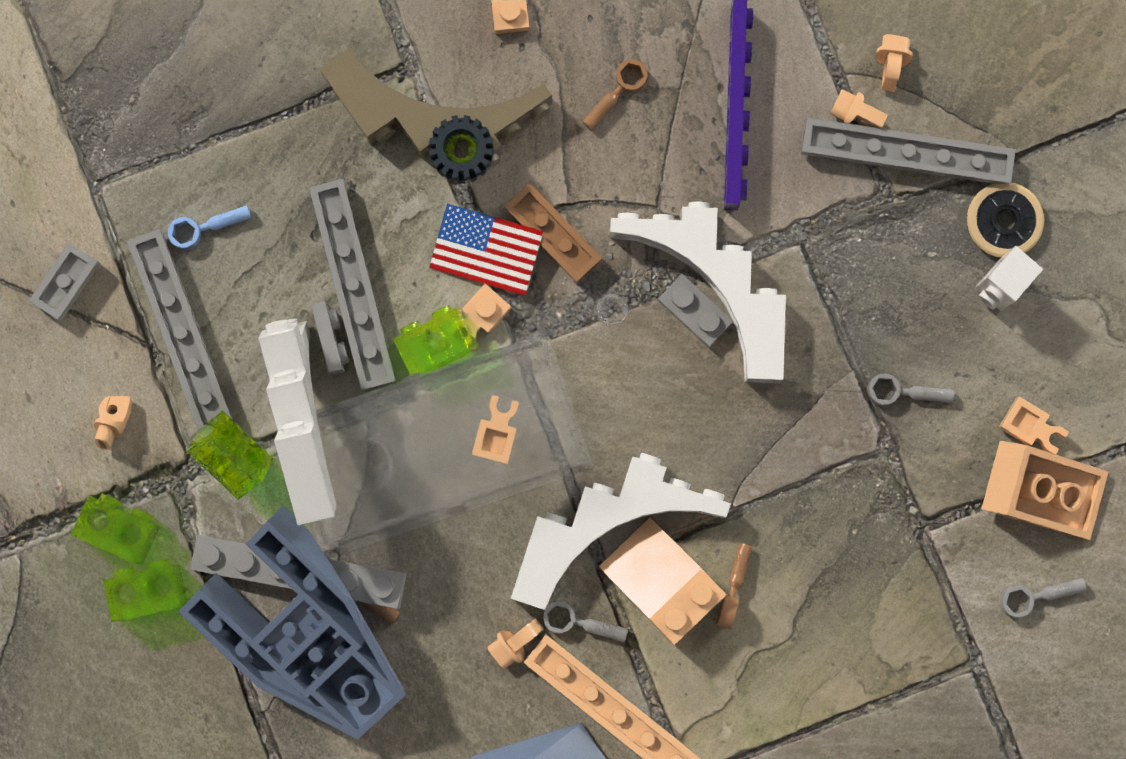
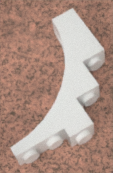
M689 202L688 207L682 206L680 220H674V216L669 214H655L653 219H639V214L619 213L618 218H611L610 238L637 241L663 250L687 264L710 285L723 302L736 328L743 353L745 382L780 384L783 381L786 295H777V289L759 288L756 289V294H750L752 251H743V246L723 245L722 250H716L718 208H710V203Z
M297 319L271 322L265 325L266 330H262L258 339L270 379L266 390L278 430L274 442L297 525L334 517L337 505L323 452L313 398L309 362L311 334L308 322L298 323Z
M641 453L640 458L632 457L619 497L613 495V488L602 484L594 483L592 488L585 486L572 527L565 525L566 518L547 512L545 518L537 516L511 599L545 610L556 584L572 561L593 541L617 526L640 517L666 512H693L726 518L731 503L723 501L725 495L716 491L704 489L703 494L689 490L691 484L679 479L670 478L669 483L663 482L667 467L660 465L661 459Z

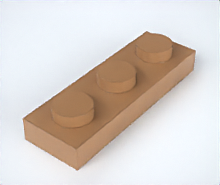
M530 182L504 206L505 210L520 225L543 231L540 246L576 284L602 261V257Z

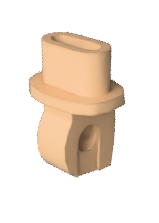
M891 34L883 36L882 46L876 50L877 61L884 65L881 90L895 92L901 68L907 66L913 57L912 52L909 50V38Z
M843 89L830 112L831 115L843 120V123L849 124L854 120L862 126L880 129L888 117L884 112L863 103L864 95L858 92L855 96Z
M108 396L101 402L99 406L100 418L95 419L94 428L97 430L94 441L99 448L111 450L114 438H119L125 430L133 402L131 397ZM117 410L115 414H109L110 411Z
M535 618L515 635L510 631H500L497 633L498 639L487 648L503 669H506L515 661L521 663L524 660L525 650L523 646L542 632L544 628Z

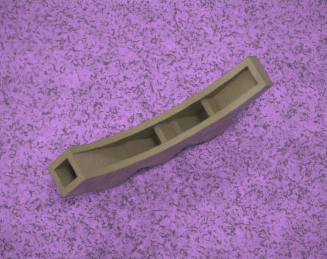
M349 49L320 68L324 79L370 144L376 140L378 143L387 140L396 132L394 128L399 125L423 159L430 155L429 140L433 137L432 131L435 127L439 128L441 126V121L444 119L450 121L452 120L451 116L458 115V118H464V115H467L474 121L478 119L481 121L482 126H486L489 130L494 147L493 162L491 167L488 166L486 170L491 169L501 160L499 156L503 154V148L498 140L503 137L506 141L514 137L521 131V124L530 118L533 121L540 119L550 111L549 105L552 104V94L543 84L521 97L496 105L474 108L436 106L412 99L388 87L367 71ZM457 137L452 140L465 160H470L475 153L473 141L466 137Z

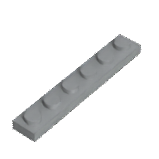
M808 117L805 121L801 148L802 155L1010 185L1012 181L1016 149Z
M340 179L309 187L361 390L367 391L397 383L345 181Z
M159 228L128 240L127 244L200 437L205 438L236 426L163 231Z
M197 535L190 570L209 574L217 573L220 576L292 589L245 543ZM328 559L354 601L400 609L406 573Z

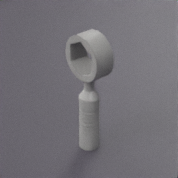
M887 373L879 374L872 378L867 387L868 397L874 404L879 406L890 405L897 400L899 395H907L913 400L952 403L954 398L953 389L913 386L909 389L900 388L898 380L893 375ZM878 380H888L891 382L895 392L889 400L877 399L873 387Z
M1083 578L1047 586L1041 592L1034 594L1021 585L1010 586L1001 593L1000 606L1002 611L1008 616L1024 617L1033 610L1034 601L1036 600L1051 601L1086 592L1087 588ZM1019 590L1027 598L1024 611L1014 613L1006 604L1009 593Z
M561 601L551 603L546 607L543 616L545 626L554 633L567 632L573 625L583 627L588 633L624 643L628 633V628L610 625L609 623L591 618L587 620L575 618L573 608ZM556 605L568 608L571 621L563 629L550 626L548 613Z

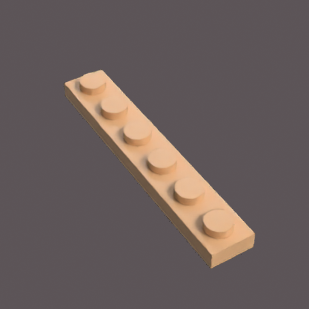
M547 634L524 661V664L641 758L701 759Z

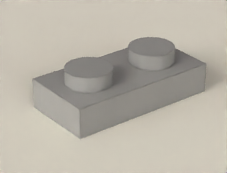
M68 242L29 301L57 320L62 321L101 263Z
M683 274L657 300L708 348L733 323L730 317Z
M325 301L311 304L328 373L332 376L346 373L344 364L350 361L345 343H338L335 330L341 329L336 308L330 309Z

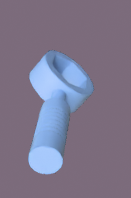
M248 205L210 217L206 223L198 225L191 218L179 217L169 225L168 238L177 248L190 250L200 242L202 231L207 229L218 230L251 219L252 216ZM189 223L195 228L193 240L180 244L175 240L176 228Z

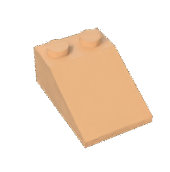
M1000 441L981 509L1091 540L1109 472L1028 445Z
M648 518L599 566L673 645L727 595L651 518Z

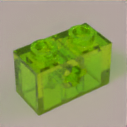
M448 305L434 311L431 314L433 319L420 325L419 321H416L400 329L402 335L393 340L412 378L419 379L481 348L462 309L457 307L452 309ZM433 332L443 336L438 341V348L428 344V342L433 340Z

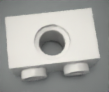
M1015 246L997 261L974 289L980 293L978 298L990 309L994 310L997 308L1002 311L1022 295L1042 272L1043 268Z

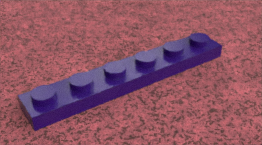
M732 0L724 210H738L740 200L746 201L747 179H741L742 166L748 165L749 146L742 145L743 132H749L750 111L744 110V97H750L751 76H745V63H751L752 42H746V29H752L753 8H747V0Z

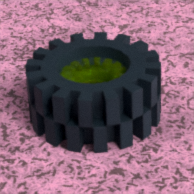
M458 115L451 116L452 120L446 121L444 119L440 122L441 126L439 128L435 127L432 131L433 137L429 140L431 161L437 172L442 177L443 175L447 177L448 181L454 182V180H457L459 184H466V180L474 182L479 175L484 176L487 173L486 169L488 166L491 167L494 155L492 137L487 127H483L478 119H475V121L471 120L470 116L464 115V118H458ZM459 141L469 143V156L462 159L456 158L453 155L456 151L455 143Z

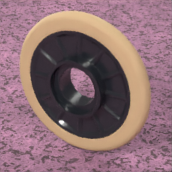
M994 183L982 189L973 198L967 213V225L973 241L979 248L992 256L1001 258L1015 246L1026 253L1036 245L1043 232L1044 214L1040 202L1027 188L1016 183H1011L1010 185ZM1008 211L1014 216L1015 224L1013 228L1003 229L997 224L996 216L998 212Z

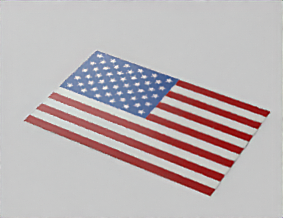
M447 203L429 268L526 295L543 231Z

